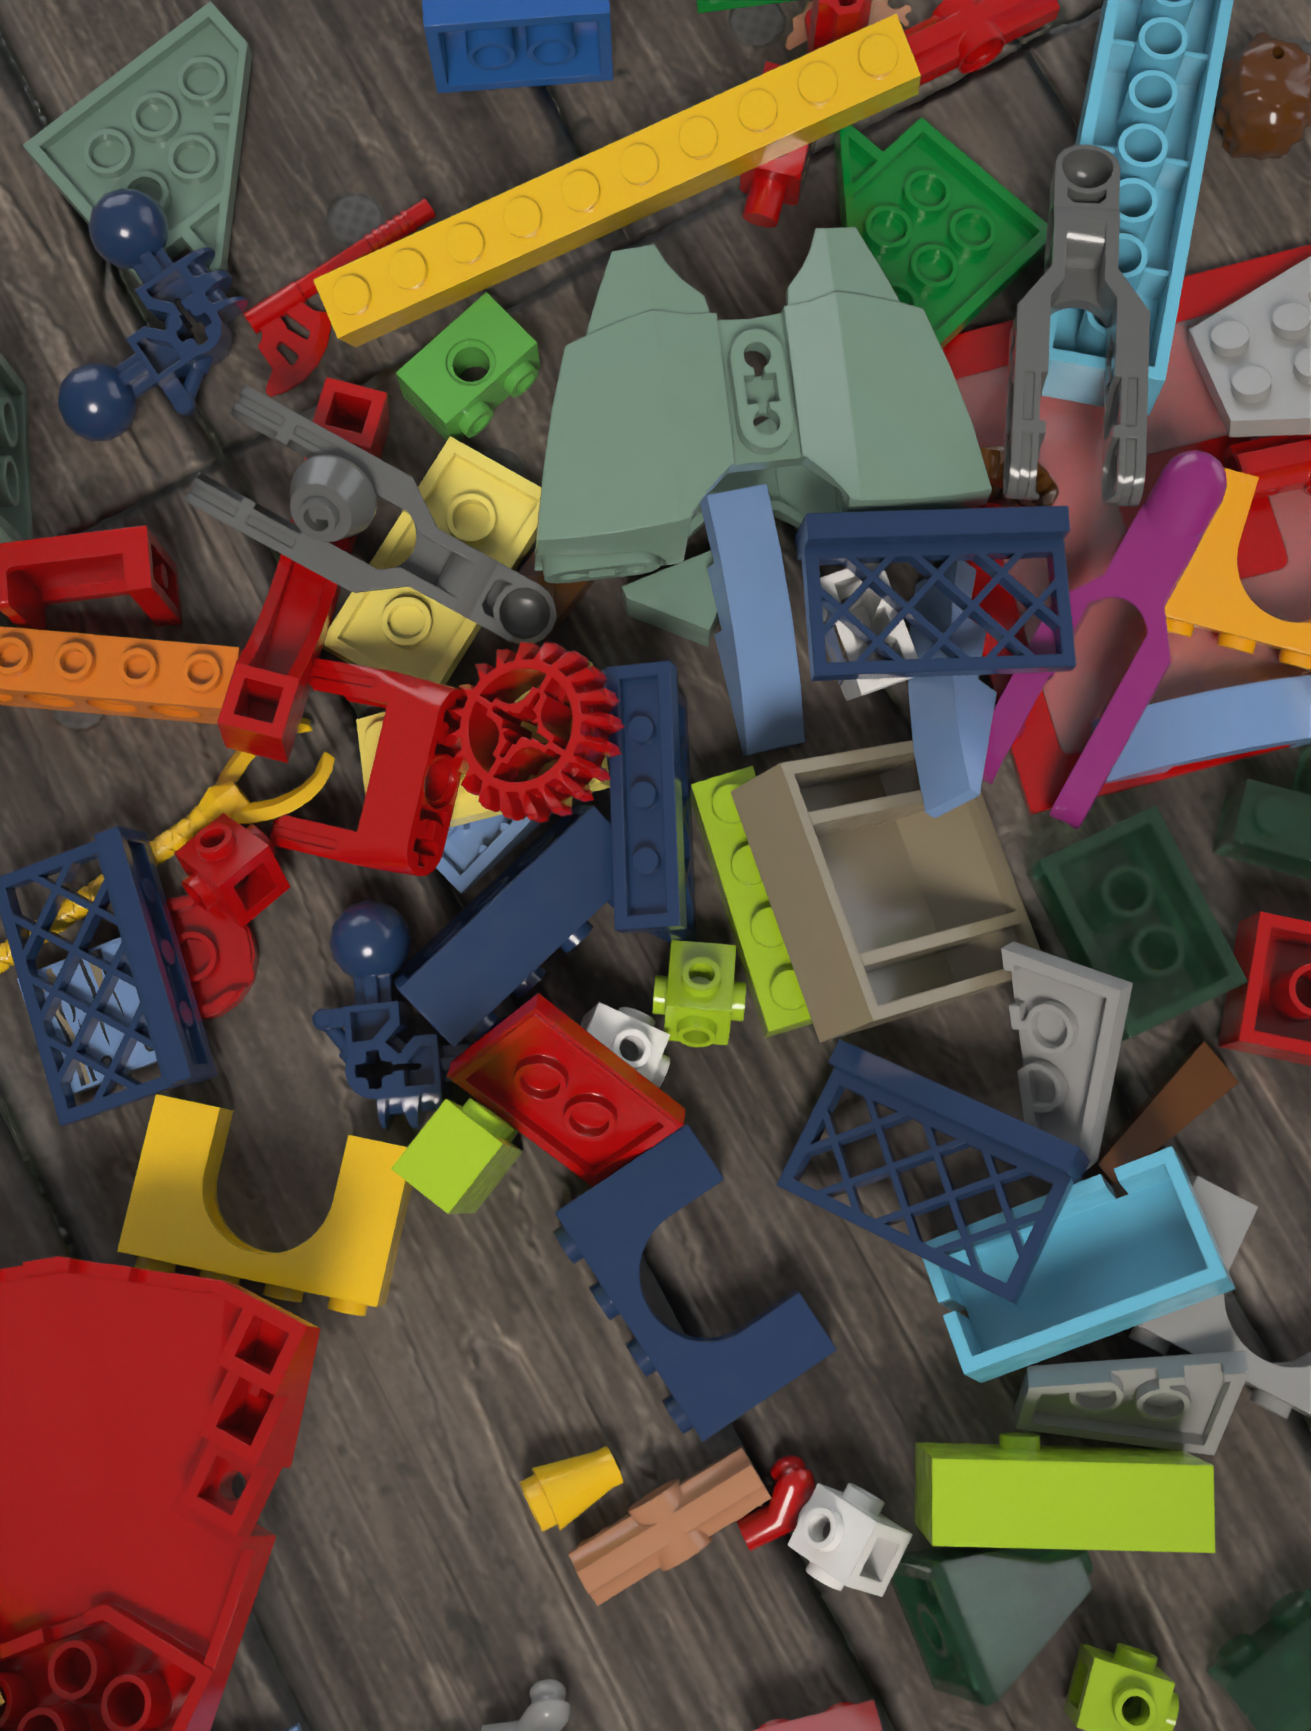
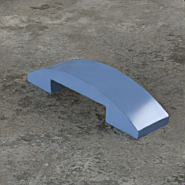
M1311 675L1226 687L1148 705L1105 784L1164 773L1174 766L1288 744L1290 748L1310 745ZM1100 719L1092 721L1091 726L1093 732L1097 727Z

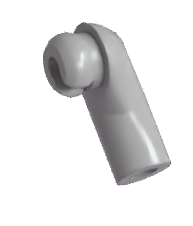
M553 1679L536 1682L530 1689L532 1703L520 1720L482 1725L481 1731H561L568 1722L570 1714V1704L565 1701V1687L562 1683Z

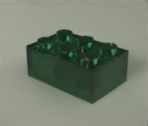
M1156 805L1039 860L1026 872L1070 961L1133 983L1122 1041L1130 1039L1248 982Z

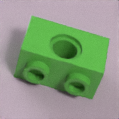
M486 292L396 372V376L403 397L446 441L450 436L460 441L465 435L471 438L480 433L491 421L494 414L493 410L511 395L515 398L527 391L536 380L541 365L537 342ZM471 367H481L488 371L482 379L475 382H467L459 378L466 369Z

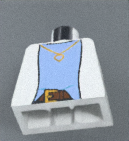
M880 563L864 565L873 571ZM849 569L820 578L821 587L840 604L841 600L850 597L862 584V581ZM884 570L879 578L891 588ZM870 588L848 610L877 636L898 614L897 611ZM822 606L823 622L825 624L832 617V614ZM903 619L884 642L904 660L919 659ZM840 621L825 636V647L831 662L856 661L868 647L867 644ZM873 652L866 661H881L884 659L876 652ZM914 677L838 680L844 697L848 701Z

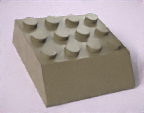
M913 740L779 763L731 791L820 1043L947 1005L1012 982L1011 971H1004L1001 948L1013 941L1040 950L981 790L980 795L937 818H933L925 813L913 750Z

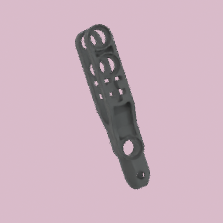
M1087 144L1074 145L1064 149L1057 156L1050 182V206L1045 244L1044 275L1018 303L1016 318L1010 330L1003 471V497L1007 499H1039V494L1036 493L1037 466L1041 445L1046 434V421L1040 420V401L1048 374L1050 316L1066 308L1087 310L1097 316L1106 326L1101 479L1102 503L1104 505L1137 507L1142 497L1146 472L1150 311L1118 269L1120 165L1117 158L1111 152L1098 146Z
M246 385L243 386L239 393L241 396L238 402L234 403L229 415L308 459L317 455H334L355 464L368 477L378 498L411 516L416 529V543L412 554L405 562L395 568L378 570L329 542H321L310 538L296 524L201 472H198L193 481L194 486L191 492L187 493L184 501L351 592L361 593L411 587L502 638L519 645L520 642H532L535 644L543 640L550 633L556 620V606L550 593L538 583L438 529L413 477Z

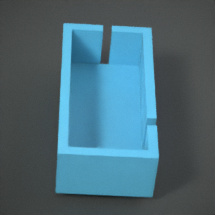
M1172 1146L1114 1168L1118 1181L1128 1193V1195L1123 1197H1116L1113 1188L1101 1174L1073 1184L1017 1305L923 1259L938 1303L953 1311L943 1315L964 1375L983 1383L1236 1289L1183 1163ZM1048 1194L1012 1208L1015 1218L1017 1219L1041 1210ZM1001 1212L968 1225V1228L972 1235L1006 1223L1004 1213ZM1034 1225L1020 1230L1024 1243H1026ZM957 1229L923 1243L936 1248L961 1239V1236ZM1011 1233L975 1246L983 1272L1004 1283H1007L1019 1258ZM965 1250L949 1255L970 1266ZM967 1310L969 1318L965 1317L959 1312Z

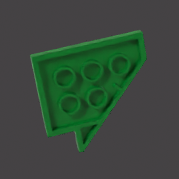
M922 117L884 151L880 150L852 125L837 131L834 142L841 228L856 227L881 267L899 301L924 309L943 349L1045 251L1048 224Z

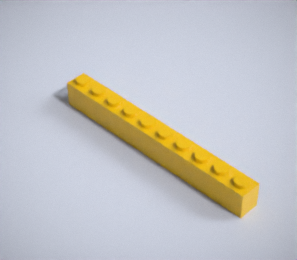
M896 13L313 279L337 338L354 347H358L918 95L921 74L898 15Z

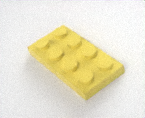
M450 436L418 486V489L438 529L516 571L537 536L541 487ZM404 511L401 513L369 565L378 570L395 568L410 557L416 543V529L409 514ZM411 587L361 593L351 592L328 629L323 649L348 664L395 671L446 685L482 626Z

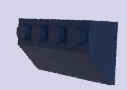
M574 804L572 806V815L561 816L392 975V980L397 989L453 1048L463 1038L471 1044L485 1034L498 1019L493 1010L510 993H513L517 998L525 995L545 975L546 970L541 964L559 947L567 953L577 946L594 927L588 919L606 902L614 908L611 824L594 806Z

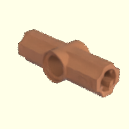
M740 1445L680 1482L676 1478L651 1491L628 1508V1515L612 1525L601 1529L594 1536L578 1543L576 1547L569 1551L568 1555L587 1593L592 1597L596 1605L599 1606L656 1569L660 1568L661 1571H666L688 1560L713 1540L711 1535L732 1522L743 1518L756 1507L762 1506L764 1502L771 1499V1496Z

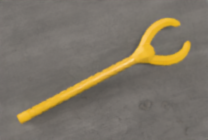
M301 718L297 733L313 731L310 719ZM237 750L220 773L216 784L207 789L200 803L194 807L186 818L181 819L177 824L171 826L170 830H165L161 835L155 837L153 841H149L156 867L158 864L160 865L173 857L178 849L223 813L238 824H252L275 819L300 808L323 788L332 773L335 758L329 753L324 752L315 772L302 785L276 798L250 803L237 782L257 755ZM103 875L98 876L95 880L89 882L88 886H84L76 892L94 901L104 881ZM66 898L50 930L58 934L65 931L68 927L75 924V921H79L86 916L89 910ZM26 929L29 937L32 931ZM7 939L5 943H0V974L8 970L9 966H14Z

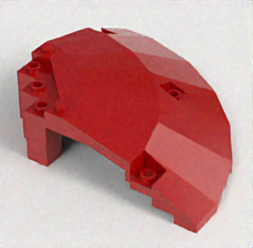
M61 1256L26 1261L21 1266L0 1269V1692L5 1701L0 1706V1731L211 1730L277 1536L256 1523L282 1468H290L292 1465L321 1328L236 1283L218 1279L91 1262ZM240 1472L245 1478L246 1486L240 1498L237 1499L232 1492V1482L234 1477Z

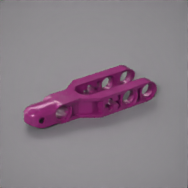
M1193 450L1182 452L1173 457L1163 468L1105 574L1069 592L1074 638L1090 608L1108 598L1123 599L1133 604L1142 614L1148 632L1050 811L1049 816L1066 822L1077 831L1090 811L1171 664L1165 606L1222 504L1227 489L1226 472L1221 462L1210 453ZM1041 621L1027 648L1035 655L1056 654L1054 632ZM1056 672L1014 673L994 708L983 781L993 785L995 776L1015 740L1021 737L1026 728L1024 724L1046 683L1052 680Z

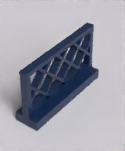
M1068 506L806 513L796 533L797 560H802L811 681L1072 671L1077 665L1064 538L1071 531ZM1047 558L1049 586L1038 598L1008 573L1019 559ZM1009 559L1003 567L994 560ZM972 560L992 577V580L974 600L970 599L943 575L955 561ZM933 561H945L938 568V570L932 564L929 563ZM908 562L928 580L908 603L879 578L891 563ZM880 563L873 571L864 565ZM843 564L862 581V584L841 605L821 587L819 565ZM997 584H1000L1027 608L1026 612L1009 631L978 606ZM933 586L963 610L944 633L940 632L914 609L917 603ZM868 588L873 590L898 612L878 636L848 611ZM1049 596H1051L1052 610L1043 604ZM822 606L832 614V617L825 624L823 622ZM1033 614L1054 632L1056 654L1035 655L1014 637ZM968 616L998 641L986 657H969L949 639ZM904 618L934 644L921 659L904 660L884 642ZM838 621L843 623L868 645L856 661L827 662L825 636ZM1005 647L1014 656H997V654ZM939 649L949 657L931 659ZM873 652H876L884 659L881 661H866Z
M670 660L606 667V678L608 679L606 688L614 692L620 701L608 714L620 718L621 723L625 727L609 735L608 740L617 745L622 753L621 755L609 757L615 931L620 933L646 932L671 943V940L697 942L687 699L677 688V667Z
M116 826L95 834V841L0 876V915L60 1126L72 1125L185 1084H196L218 1076L147 833L143 831ZM98 858L104 881L94 901L71 890L70 887L81 864ZM60 872L56 881L48 878V876ZM32 882H37L52 890L37 922L22 915L15 891L16 888ZM65 898L89 910L74 942L50 930ZM110 901L112 904L113 911L107 909ZM102 917L118 925L122 939L112 963L87 950ZM26 929L32 931L29 937ZM45 939L69 951L54 983L39 976L35 959ZM81 958L107 972L92 1004L67 991ZM127 961L129 963L131 973L124 970ZM119 979L136 987L140 1001L130 1024L104 1011ZM43 990H45V991H47V992L49 993V995H48V997H47L46 1000H45V996H44ZM62 1000L87 1013L72 1044L56 1036L52 1023ZM99 1020L125 1034L110 1065L85 1052ZM145 1024L147 1025L149 1034L142 1031ZM137 1041L154 1050L161 1077L141 1083L123 1073ZM61 1052L67 1055L65 1060H63ZM81 1062L105 1077L93 1101L77 1106L70 1081ZM117 1083L127 1088L113 1093Z
M839 1039L828 1061L834 1069L777 1182V1186L1017 1305L1074 1183L1081 1182L1090 1159L1076 1145ZM844 1089L865 1098L872 1122L839 1134L833 1112ZM877 1104L896 1113L881 1117ZM910 1120L922 1124L930 1149L896 1161L886 1129ZM826 1128L829 1138L819 1141ZM935 1131L954 1140L940 1145ZM876 1133L886 1165L853 1177L843 1145ZM969 1147L982 1152L990 1177L955 1190L944 1157ZM833 1149L843 1179L842 1182L820 1190H815L799 1182L811 1157ZM995 1159L1014 1167V1169L999 1173ZM935 1160L945 1194L911 1206L900 1173ZM1032 1175L1053 1185L1041 1210L1017 1219L1015 1218L1004 1187L1005 1184ZM891 1177L901 1210L876 1219L866 1215L857 1189ZM995 1188L1006 1223L971 1235L959 1201ZM847 1193L851 1207L833 1197ZM950 1204L961 1239L936 1248L923 1243L915 1217ZM905 1221L910 1236L890 1226ZM1034 1225L1026 1243H1024L1020 1230ZM1011 1233L1019 1258L1007 1283H1004L983 1272L975 1246ZM965 1250L970 1266L949 1255Z

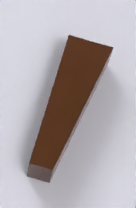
M1205 1041L1193 1044L1099 1153L1098 1162L1091 1166L1097 1175L1101 1174L1109 1185H1115L1119 1181L1114 1168L1153 1154L1238 1084V1080Z

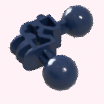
M126 188L105 193L93 206L89 222L90 238L95 250L108 263L120 268L135 270L144 283L135 289V292L146 308L159 321L165 322L164 330L143 326L126 339L135 351V354L118 366L113 367L106 363H88L72 369L62 381L58 396V407L64 423L77 436L89 441H109L123 435L134 422L137 412V399L157 385L163 389L174 409L180 415H192L197 408L195 397L203 376H208L211 366L221 363L231 350L232 332L228 324L237 318L248 305V300L245 297L227 298L226 293L233 282L232 276L228 271L216 270L210 272L208 270L215 257L213 248L205 247L198 249L177 262H173L165 250L168 239L167 218L162 207L150 195L136 189ZM177 300H181L180 302L185 310L197 323L200 322L206 327L205 332L209 339L205 343L199 345L193 340L195 338L191 330L193 326L177 306Z
M366 900L352 904L338 916L332 926L329 942L336 964L343 973L354 978L356 1005L334 1009H318L312 1016V1023L316 1029L324 1031L340 1050L339 1057L346 1064V1079L353 1091L364 1098L376 1099L382 1129L385 1132L389 1131L395 1114L405 1113L410 1126L413 1129H418L423 1126L427 1111L437 1110L445 1099L452 1101L451 1083L454 1082L447 1077L451 1061L475 1042L471 1044L461 1042L453 1048L441 1034L414 1036L408 1044L401 1039L411 1027L410 1004L394 1001L392 974L402 967L409 954L411 935L407 921L397 909L381 901ZM509 1016L498 1018L485 1034H487L489 1031H491L494 1027H496ZM379 1056L381 1061L392 1062V1065L421 1064V1068L417 1070L393 1071L392 1075L384 1076L382 1078V1088L380 1080L378 1078H370L367 1073L368 1065L378 1063Z

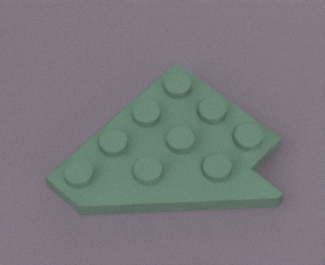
M210 1L24 143L23 147L29 157L88 225L93 206L105 193L120 188L136 189L150 195L162 207L168 221V239L165 250L171 259L186 248L193 252L201 248L210 247L214 249L215 257L208 270L210 272L216 270L227 271L252 54L248 42ZM127 269L138 283L141 284L142 281L135 270Z

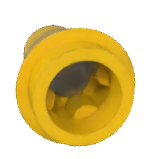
M607 1446L591 1453L531 1468L533 1475L519 1482L541 1532L556 1525L561 1531L608 1491L624 1483L615 1459Z

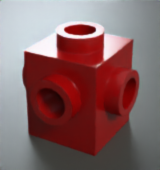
M225 813L200 830L196 836L174 853L187 874V877L181 881L182 886L193 901L205 911L214 906L241 928L291 887L274 856L276 850L268 837L253 824L245 829Z

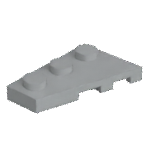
M1013 941L1002 947L1001 952L1004 971H1011L1015 1002L1009 1005L1011 1027L1012 1029L1019 1030L1024 1067L1017 1072L1024 1122L1080 1147L1090 1159L1088 1169L1098 1162L1133 983Z
M1246 1351L1027 1366L1015 1404L1016 1429L1214 1456L1249 1374Z

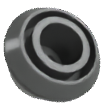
M317 455L305 460L296 469L291 481L290 511L295 524L304 534L317 541L334 542L361 533L372 522L377 508L376 494L368 477L355 464L334 455Z

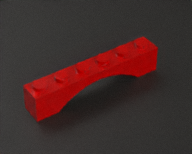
M326 377L312 422L381 459L390 429L388 394ZM291 515L290 522H292V523L295 524V522H294V520H293V518H292V515ZM357 535L329 543L352 554ZM283 554L280 555L257 623L244 650L236 661L217 724L226 748L288 763L311 689L308 681L314 658L320 659L341 586Z

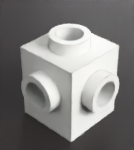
M600 1002L584 1015L580 1024L582 1028L658 1088L661 1086L671 1060L670 1057L663 1054L670 1034L655 1028V1020L636 1009L621 1007L617 1011Z
M818 1483L811 1498L802 1507L798 1516L797 1526L787 1545L810 1561L806 1572L821 1583L839 1591H842L845 1585L883 1597L913 1534L882 1515L880 1512L885 1503L870 1492L851 1483H848L844 1492Z

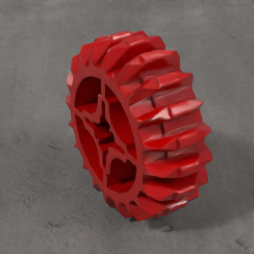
M520 642L517 654L509 649H497L496 668L486 663L475 664L480 681L476 686L471 684L459 685L463 695L468 697L464 708L458 707L448 710L453 719L460 721V729L445 736L450 745L461 749L449 762L456 771L466 774L460 785L468 793L479 796L478 802L481 803L482 807L493 812L500 811L504 817L514 821L524 820L527 816L529 820L538 823L548 822L551 811L560 816L572 815L573 797L583 802L594 800L589 782L593 778L602 782L610 780L608 771L601 767L605 756L614 757L622 754L617 745L608 741L609 735L625 728L620 718L608 714L620 701L614 692L604 688L608 681L605 674L593 666L589 667L590 663L585 656L576 651L566 652L565 648L552 642H545L542 648L532 642ZM530 690L523 700L514 703L521 695ZM572 718V731L570 735L569 724ZM522 721L534 726L538 725L536 732L547 738L548 744L531 738L533 732L522 726ZM558 760L547 772L537 778L528 780L531 774L537 776L546 763Z

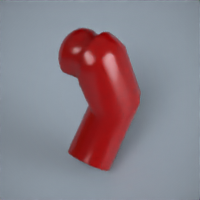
M786 1455L778 1459L770 1470L775 1482L770 1503L736 1521L750 1552L795 1530L799 1513L815 1490L813 1473L810 1470H806L805 1463L800 1457Z

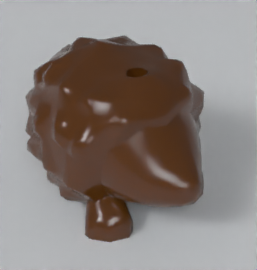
M1261 32L1237 55L1229 57L1222 63L1214 107L1216 111L1215 123L1223 132L1222 147L1227 153L1231 154V157H1252L1258 160L1268 158L1280 159L1290 151L1293 144L1303 140L1304 129L1311 125V56L1304 52L1299 44L1272 38L1269 34Z

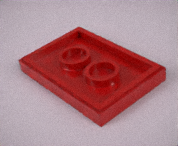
M539 993L452 1060L447 1074L450 1080L592 1187L684 1125L686 1111L684 1107Z

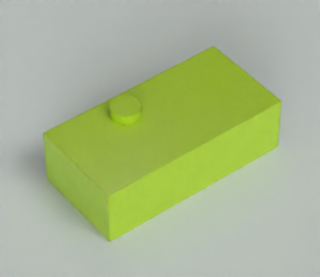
M1000 1433L999 1444L915 1442V1524L932 1546L1215 1553L1214 1465L1185 1451L1161 1448L1040 1445V1435L1032 1433Z

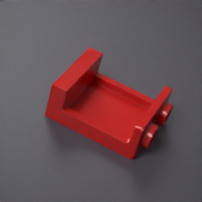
M147 525L0 543V611L19 628L47 630L45 609L51 604L130 595L157 627L182 624L177 565Z

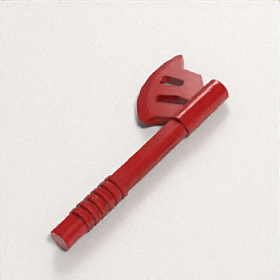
M425 198L409 209L399 212V215L393 216L391 220L388 219L384 225L381 224L377 229L371 230L370 234H365L362 239L297 281H292L242 313L256 335L260 332L262 333L258 349L272 368V373L265 389L269 397L286 393L305 381L319 365L328 347L331 321L327 312L315 311L305 304L306 300L318 293L313 279L410 236V233H415L418 228L436 217L432 207ZM287 315L310 332L308 339H304L288 330L281 318ZM283 344L299 357L294 365H290L277 350L279 345Z

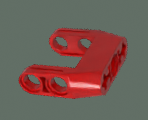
M314 658L308 681L313 690L342 695L348 701L386 708L357 831L283 815L278 819H273L269 840L274 846L386 872L427 876L435 870L443 855L462 775L461 772L456 771L454 766L449 763L461 749L450 745V742L445 738V736L460 729V721L453 719L448 710L458 707L464 708L468 697L463 695L461 689L399 672Z

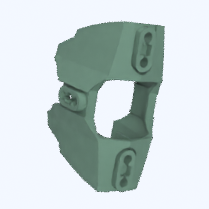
M856 227L816 228L804 265L787 288L786 306L783 307L779 314L752 319L718 320L717 313L709 312L705 296L683 281L666 263L656 246L651 244L611 252L595 301L587 334L565 346L551 412L543 468L534 571H543L544 580L548 583H572L639 575L652 572L663 565L681 564L684 560L687 540L705 525L700 502L706 495L761 484H767L774 517L798 528L806 513L979 508L981 505L987 504L992 487L976 433L952 369L924 309L899 301L881 267ZM758 351L765 356L767 365L763 368L761 376L754 377V368L749 366L744 359L745 352ZM765 416L769 418L757 426L753 424V420L756 417Z

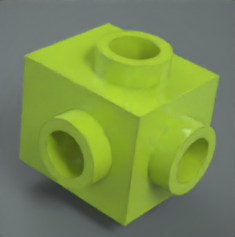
M671 940L668 976L655 975L652 1014L665 1015L664 1032L670 1034L668 1041H680L682 1044L690 1047H706L712 1044L728 1046L731 1021L744 1020L746 983L734 982L736 945Z
M1081 1643L1063 1711L1077 1728L1086 1731H1173L1178 1716L1179 1697L1176 1692H1173L1175 1682L1159 1667H1156L1158 1657L1121 1643H1117L1115 1653Z

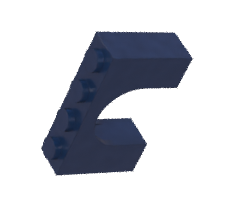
M686 1124L555 1212L562 1225L555 1229L553 1234L573 1264L584 1258L595 1274L598 1281L589 1286V1289L608 1319L611 1321L620 1314L635 1336L627 1341L625 1345L646 1377L657 1371L670 1390L671 1394L662 1399V1402L680 1431L685 1434L694 1428L702 1442H704L837 1349L801 1294L796 1290L738 1329L717 1337H694L678 1332L665 1324L651 1309L644 1295L640 1277L641 1258L649 1237L664 1220L724 1180L689 1125Z

